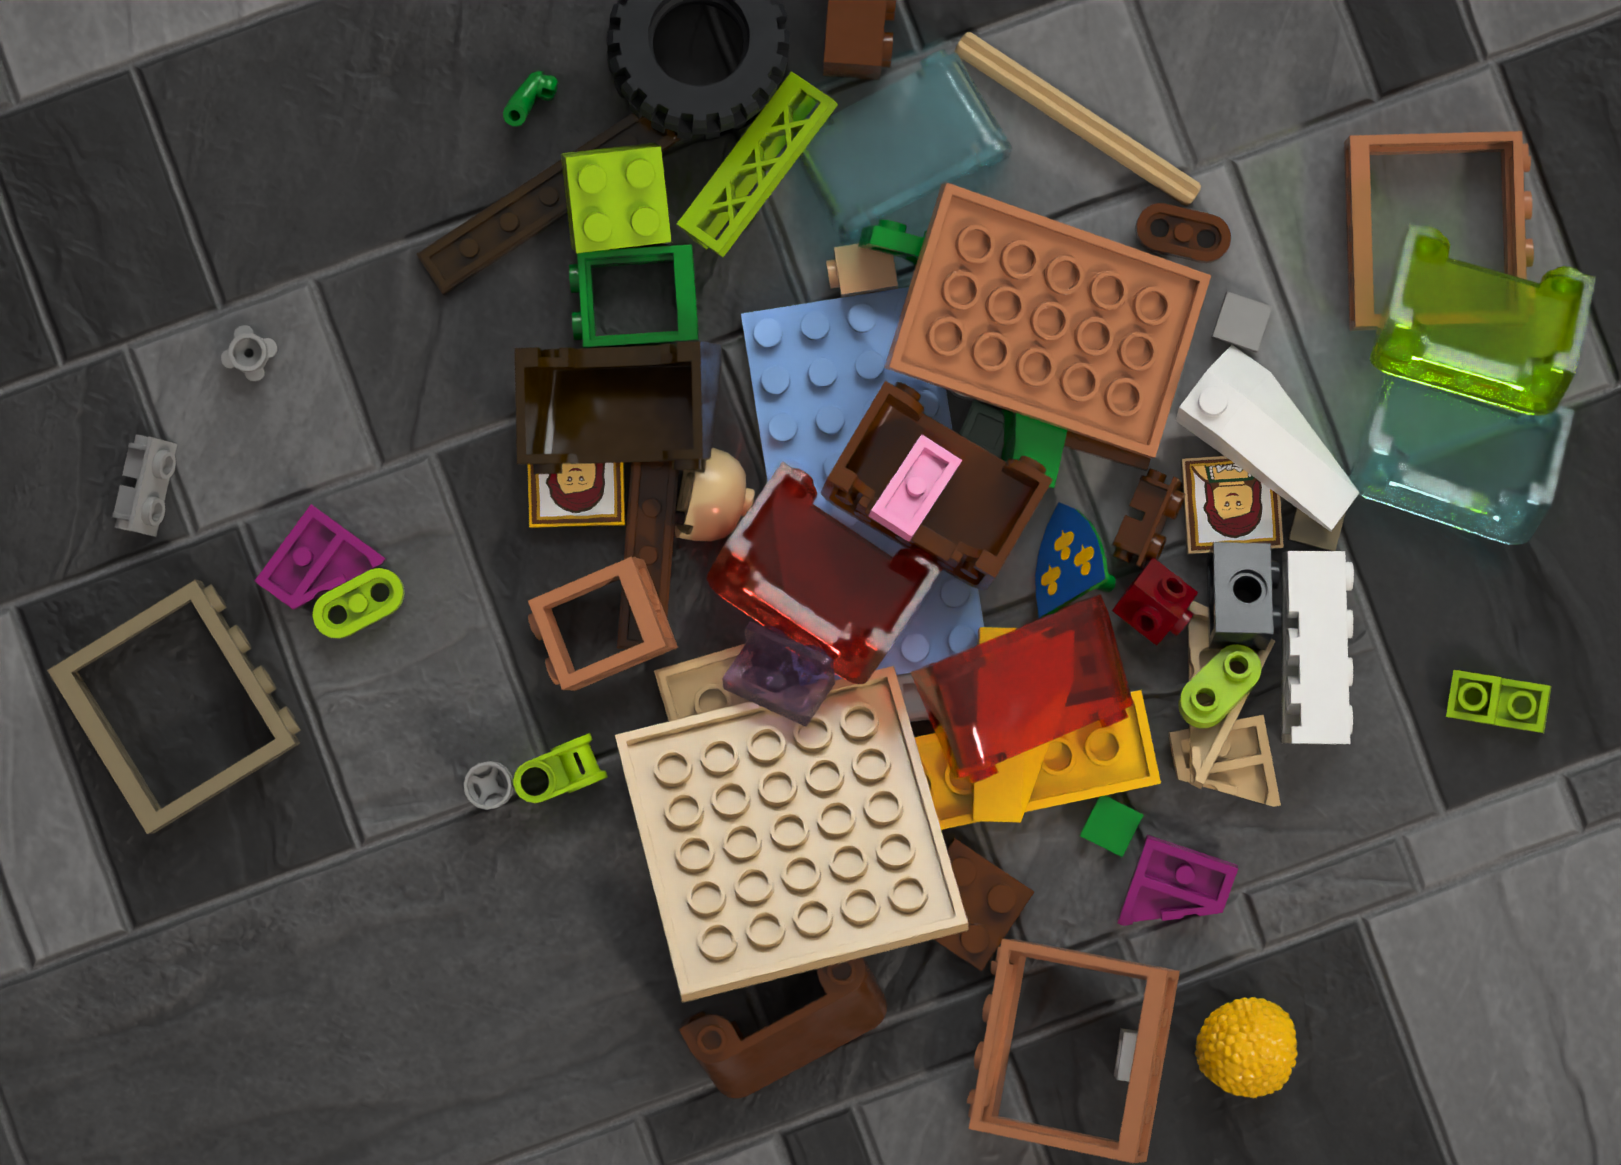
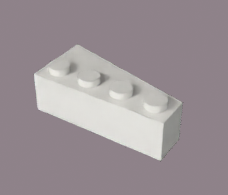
M1345 551L1283 552L1281 743L1350 744V734H1352L1353 710L1352 706L1349 705V686H1352L1353 660L1348 657V638L1353 636V611L1347 610L1346 591H1352L1354 570L1353 563L1346 562Z

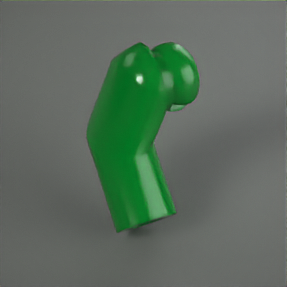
M544 71L532 72L513 93L503 110L505 122L511 126H520L525 122L538 98L544 101L553 100L558 88L557 78L552 75H544Z

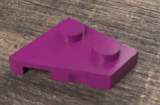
M310 504L255 579V582L291 609L296 610L351 579L383 565L386 558L317 507Z

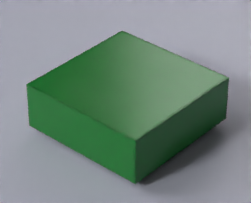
M1106 795L1097 798L1079 836L1123 857L1143 814Z

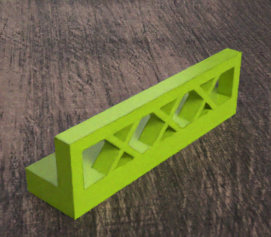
M791 71L677 222V225L693 241L706 250L710 248L723 258L838 106L835 100ZM818 102V107L815 109V111L812 113L809 119H805ZM787 143V148L785 149V151L782 153L780 157L776 158ZM758 182V187L755 189L752 195L747 196ZM729 220L728 227L721 234L718 240H716V236L719 234V232L722 230V228Z

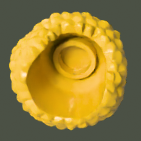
M1244 997L1235 999L1231 1003H1226L1211 1012L1209 1017L1205 1019L1200 1033L1197 1035L1195 1055L1199 1069L1215 1085L1235 1096L1257 1098L1258 1096H1265L1274 1093V1091L1281 1090L1283 1084L1289 1080V1076L1292 1073L1291 1068L1296 1065L1295 1058L1298 1053L1296 1050L1297 1040L1294 1023L1290 1019L1288 1012L1264 998L1250 997L1248 999Z

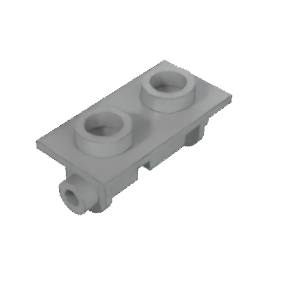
M135 435L134 443L128 444L122 476L136 478L137 481L135 488L124 485L119 487L112 517L117 518L115 528L157 536L159 524L165 515L164 501L169 479L173 475L176 466L175 452L177 444L142 435Z

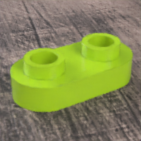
M383 568L371 569L323 594L316 601L313 608L314 624L327 637L336 639L346 638L394 613L404 600L405 591L403 583L392 571ZM380 583L385 584L389 588V596L382 602L376 601L372 595L373 588ZM335 606H343L347 611V618L341 624H335L330 618V612Z
M1236 644L1223 648L1183 688L1178 702L1182 718L1196 728H1210L1218 724L1256 686L1262 671L1258 655L1244 645ZM1233 661H1239L1244 664L1246 672L1236 674L1230 669L1229 664ZM1202 693L1208 694L1212 698L1213 704L1202 706L1197 702L1196 696Z

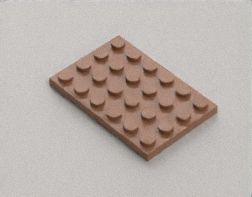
M946 182L941 184L884 368L1147 458H1155L1211 275Z

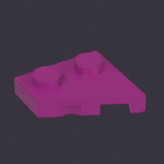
M1147 834L1123 901L1117 924L1127 926L1133 925V922L1161 918L1162 921L1181 919L1185 915L1192 914L1204 916L1223 913L1238 871V865Z

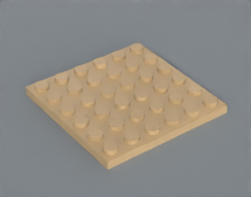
M894 666L615 735L682 1002L968 931V921Z

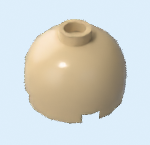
M712 448L711 459L701 460L700 470H683L676 511L685 512L684 525L675 523L676 538L693 541H715L722 539L735 530L741 516H750L754 501V489L746 488L745 471L740 462L729 453Z

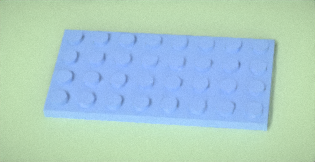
M909 287L741 314L800 689L894 666L896 675L977 663L979 627H984L978 589L964 583L832 505L821 495V490L827 477L885 381L892 385H895L896 382H901L916 390L921 395L918 402L924 407L923 413L952 430L946 389L884 368Z

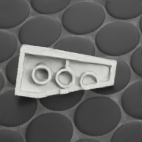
M1233 345L1210 366L1179 407L1176 422L1330 532L1360 493L1272 373Z

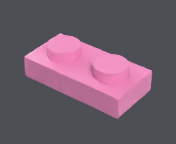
M921 434L868 516L910 542L962 460Z

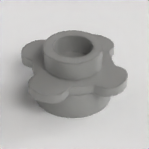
M239 326L234 331L235 338L231 341L229 349L223 351L221 361L228 369L237 368L244 372L248 380L259 381L265 375L264 367L267 361L277 354V344L271 338L263 339L255 335L250 326ZM252 349L254 351L253 357L247 358L245 351Z

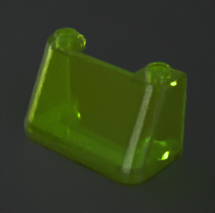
M1409 224L1402 240L1370 355V361L1373 366L1390 375L1526 414L1547 415L1555 411L1577 373L1596 277L1581 273L1572 267L1562 266L1546 272L1539 283L1449 258L1451 244L1448 238L1438 229Z

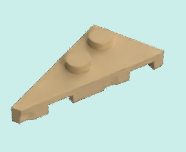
M1194 600L1189 607V610L1194 615L1188 622L1189 681L1222 650L1209 649L1208 607ZM1273 639L1270 640L1266 650H1253L1260 659L1261 667L1264 666L1274 646L1275 640ZM1233 661L1229 664L1230 669L1236 674L1246 672L1244 664L1239 661ZM1202 693L1196 696L1197 702L1202 706L1213 704V700L1208 694ZM1248 695L1213 727L1196 728L1189 724L1191 785L1202 789Z

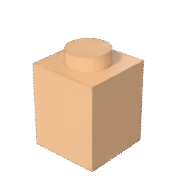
M858 243L834 247L835 259L826 260L830 289L840 287L841 298L898 289L893 255L858 247Z

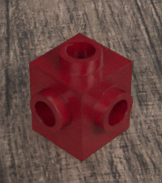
M1152 558L1111 611L1157 646L1169 631L1178 636L1194 615L1187 608L1198 592L1159 561Z

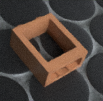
M629 557L528 600L532 613L528 615L530 627L535 637L539 641L543 640L549 655L545 659L548 674L555 685L560 684L562 690L576 691L678 648L646 563L641 558ZM620 579L644 642L575 671L551 608Z

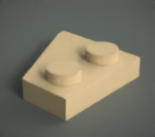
M1264 715L1236 719L1203 787L1273 807L1281 805ZM1189 728L1168 732L1176 777L1178 780L1190 783Z

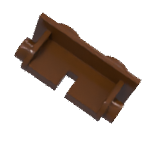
M1149 468L1146 476L1141 475L1129 505L1131 508L1145 513L1142 521L1125 515L1112 543V546L1115 547L1113 557L1130 563L1132 557L1136 556L1138 557L1136 565L1141 570L1144 569L1152 558L1157 561L1159 560L1167 537L1161 535L1168 517L1176 519L1185 498V493L1180 491L1182 483L1177 477L1173 476L1169 486L1164 484L1167 475Z

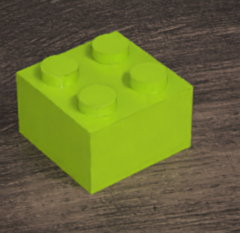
M648 143L561 153L571 248L575 253L671 242L660 145Z

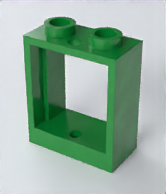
M692 244L577 253L578 264H569L571 293H580L581 311L572 312L574 341L583 340V348L660 346L661 344L677 345V342L699 341ZM674 263L678 331L596 336L592 268Z

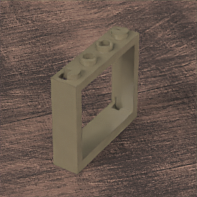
M199 580L192 581L47 670L147 834L159 831L300 744L295 734L301 731L296 723L294 715L287 706L279 709L270 694L276 690L271 677L262 665L256 669L254 668L245 653L252 649L246 636L237 624L230 628L221 614V611L227 608L222 597L218 595L212 584L205 587L202 581ZM192 602L275 739L164 808H161L78 671Z

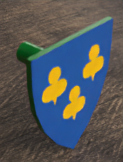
M1058 502L1046 526L1038 553L1035 573L1038 617L1042 620L1093 589L1109 593L1116 584L1115 577L1108 573L1102 541L1092 522L1079 510L1061 502Z

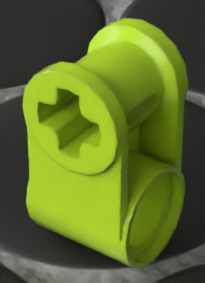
M588 733L550 749L551 752L520 765L513 779L514 789L518 796L526 802L539 803L565 792L569 794L608 778L606 770H600L589 744L593 740L591 734ZM575 752L580 757L585 774H581L574 758ZM535 767L544 770L549 778L548 788L544 793L537 796L526 793L521 784L525 771Z

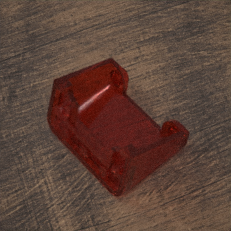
M782 461L724 544L707 574V582L713 591L724 600L841 678L854 684H865L886 656L943 568L934 563L933 559L926 552L918 548L900 549L893 557L815 506L813 503L817 498V491L811 476L805 471L792 468Z
M1101 594L1062 608V610L1053 612L998 637L910 672L954 779L969 776L971 783L999 773L995 765L1098 720L1102 728L1122 721L1129 717L1126 708L1134 705L1110 616Z

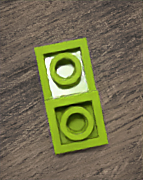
M1453 670L1446 717L1544 733L1552 686Z

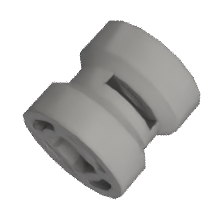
M493 761L478 763L465 776V795L470 803L477 808L488 810L501 807L513 795V775L501 763Z

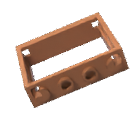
M1522 131L1350 135L1344 141L1350 331L1520 327L1528 323V315H1533L1535 290L1533 286H1527L1526 267L1533 266L1534 245L1532 238H1525V220H1531L1532 194L1531 191H1524V172L1530 171L1531 156L1528 153V144H1523ZM1501 152L1506 311L1374 314L1370 155Z
M1002 939L1001 947L997 949L996 961H991V973L995 975L993 993L988 994L983 1006L982 1018L987 1023L984 1042L981 1041L978 1044L974 1057V1067L979 1072L976 1089H972L967 1098V1103L970 1104L968 1117H971L969 1129L1130 1163L1147 1162L1180 971L1017 939ZM1026 957L1147 980L1119 1141L998 1116Z

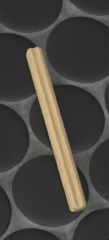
M967 32L958 42L955 48V53L958 57L1184 206H1189L1196 198L1201 189L1199 182L971 32Z

